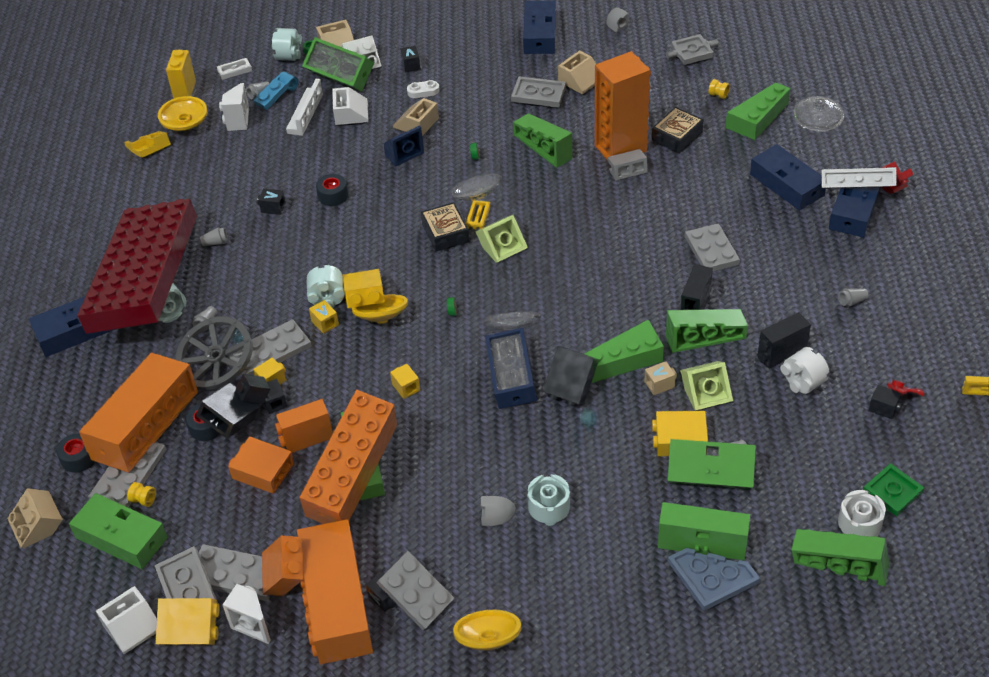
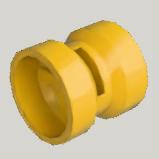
M713 79L710 83L708 94L726 99L730 90V84L726 82L720 83L719 80Z
M133 482L127 493L129 502H139L145 507H150L156 497V489L154 487H144L143 484Z

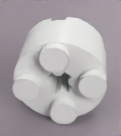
M810 347L801 349L786 359L780 367L781 372L790 383V389L795 393H809L828 380L829 368L821 354L812 352L811 350L813 349Z
M856 490L848 493L842 501L838 517L841 531L844 534L878 536L885 517V504L877 495L874 497L865 490Z

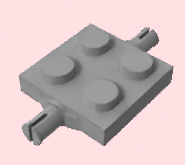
M701 34L671 42L673 51L666 52V57L669 59L676 56L684 65L713 57L714 52L710 47L718 46V40L707 41Z

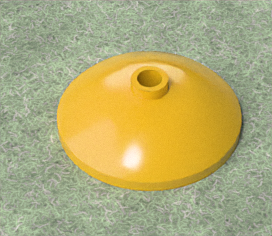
M177 97L161 106L158 111V119L160 124L167 129L174 131L189 130L203 122L207 116V106L204 101L196 97Z
M387 294L384 295L385 302L352 307V313L358 318L380 324L386 323L389 319L396 317L408 306V299L402 295Z
M483 610L468 614L459 619L454 625L453 633L455 639L465 647L482 651L495 650L511 643L520 634L521 621L516 615L507 611Z

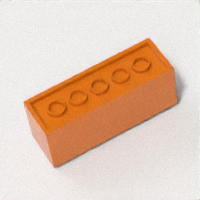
M632 51L595 65V147L607 161L610 156L638 149L643 153L647 152L651 71Z
M150 353L79 431L90 459L129 473L146 454L150 446L158 440L198 393L190 364Z
M356 389L299 497L305 517L322 524L346 519L350 520L397 427L395 404Z
M349 520L297 529L298 537H302L303 580L300 583L303 588L302 597L304 607H306L305 617L309 627L308 637L313 657L318 656L321 665L373 654Z

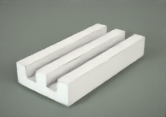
M244 58L217 66V71L221 79L224 80L251 72L252 68L248 59Z

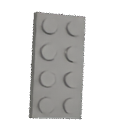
M292 319L252 339V355L247 367L240 375L241 377L243 374L254 375L253 369L272 357L278 363L283 362L312 347L311 341ZM243 349L227 356V358L238 362Z
M153 443L129 473L109 466L89 494V499L97 493L129 507L132 503L127 499L129 487L133 482L144 485L167 450L165 445Z
M202 544L199 555L213 590L231 593L236 584L244 587L250 586L256 591L259 600L269 601L271 595H263L262 556Z

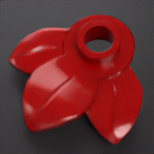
M892 380V383H887L888 388L900 392L901 396L908 392H913L924 397L922 389L904 387L905 383Z

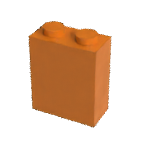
M323 399L276 414L278 423H275V428L278 435H280L278 440L281 448L285 447L286 450L292 453L330 440L333 435L329 413Z
M249 436L246 442L240 446L236 456L230 460L228 468L232 479L274 494L294 465L291 451Z
M281 535L262 552L263 595L284 596L303 580L302 537Z

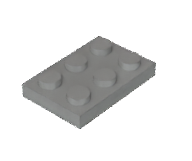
M519 76L511 95V102L560 107L566 89V82Z
M719 223L685 232V238L700 265L711 267L713 271L739 265L740 259Z
M195 546L154 565L166 598H212L217 600Z
M409 551L376 582L422 630L426 629L454 599Z

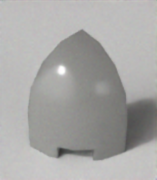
M620 8L612 9L606 19L607 26L615 32L628 26V12Z
M481 496L482 526L501 525L509 521L515 513L516 507L514 503L504 497Z

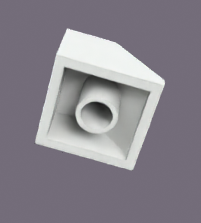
M240 83L223 94L222 101L219 102L220 111H223V124H226L227 131L247 130L249 104L244 83Z
M236 584L223 603L230 628L269 644L271 640L256 591L250 586L244 587Z

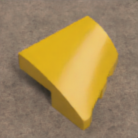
M161 131L141 136L134 142H124L131 152L142 158L171 145L167 132Z

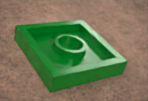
M890 463L868 482L863 490L868 491V494L874 497L875 495L880 497L885 504V508L897 517L923 493L925 487Z

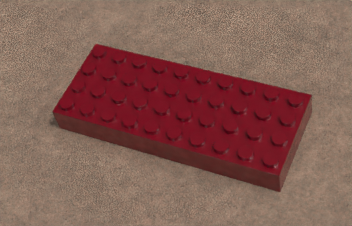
M178 199L168 203L161 202L157 205H145L140 208H128L123 211L77 315L86 334L159 321L197 218L190 199Z

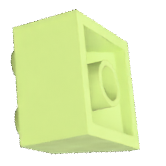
M514 215L505 217L475 231L483 249L496 263L528 248Z
M716 361L680 370L684 389L694 410L733 401L725 362Z

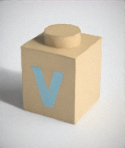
M666 361L645 369L644 382L653 395L675 388L677 375L674 368H670Z

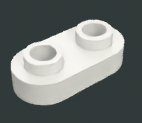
M433 80L414 82L407 86V94L411 98L434 96L439 93V84Z

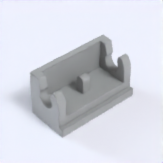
M640 149L608 157V162L611 165L609 171L615 181L648 172L647 157Z

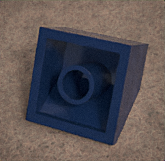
M420 125L383 143L385 156L395 167L424 153L422 128Z

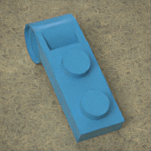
M281 72L254 99L255 104L268 110L287 89L294 91L299 84L298 78L287 72Z

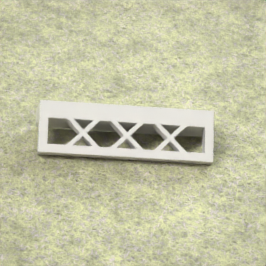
M315 79L312 87L306 88L286 128L287 134L303 136L323 96L321 79Z
M896 168L822 170V188L896 186Z

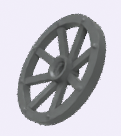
M226 316L209 318L198 323L186 333L177 348L175 360L188 364L207 362L193 374L196 387L200 390L218 389L234 381L247 367L253 351L252 337L246 327L234 318ZM216 326H230L221 345H219ZM207 329H209L212 345L210 347L195 339ZM236 330H239L243 336V341L226 349ZM190 344L205 352V356L185 358ZM243 349L238 362L227 358V356ZM226 364L233 367L230 372L220 377L221 365ZM214 366L213 380H198Z

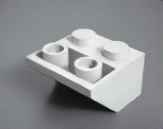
M373 36L341 44L340 47L366 56L375 62L372 69L381 67Z
M349 87L333 89L335 125L368 122L367 98Z
M135 586L96 610L103 627L123 654H126L156 634L157 618Z

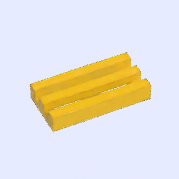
M473 200L465 223L468 229L470 227L474 230L479 227V230L484 228L491 207L490 202ZM479 205L475 220L472 222L476 207ZM485 206L484 211H483V215H482V218H481V221H480V223H479V219H480V216H481L483 207Z
M965 376L962 394L989 396V377Z

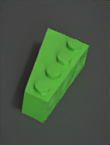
M741 309L667 310L666 338L672 353L742 340L747 337L748 325Z
M646 320L584 353L599 359L591 383L663 362L664 346L650 321Z
M810 529L796 530L792 546L794 563L819 570H824L826 567L830 568L835 574L844 576L846 572L858 575V580L867 581V578L877 580L878 585L886 586L890 563L885 538L821 532Z

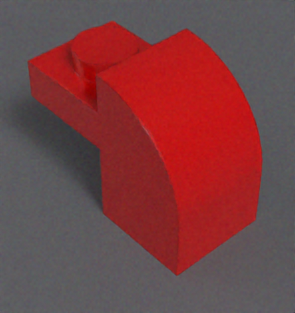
M896 162L882 167L896 168V186H881V188L887 193L893 194L908 187V178L914 175L911 168L901 173Z

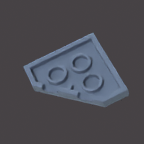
M685 548L668 557V563L703 611L760 583V577L746 561L739 560V562L726 560L724 556L711 553L704 555L696 553L695 550Z

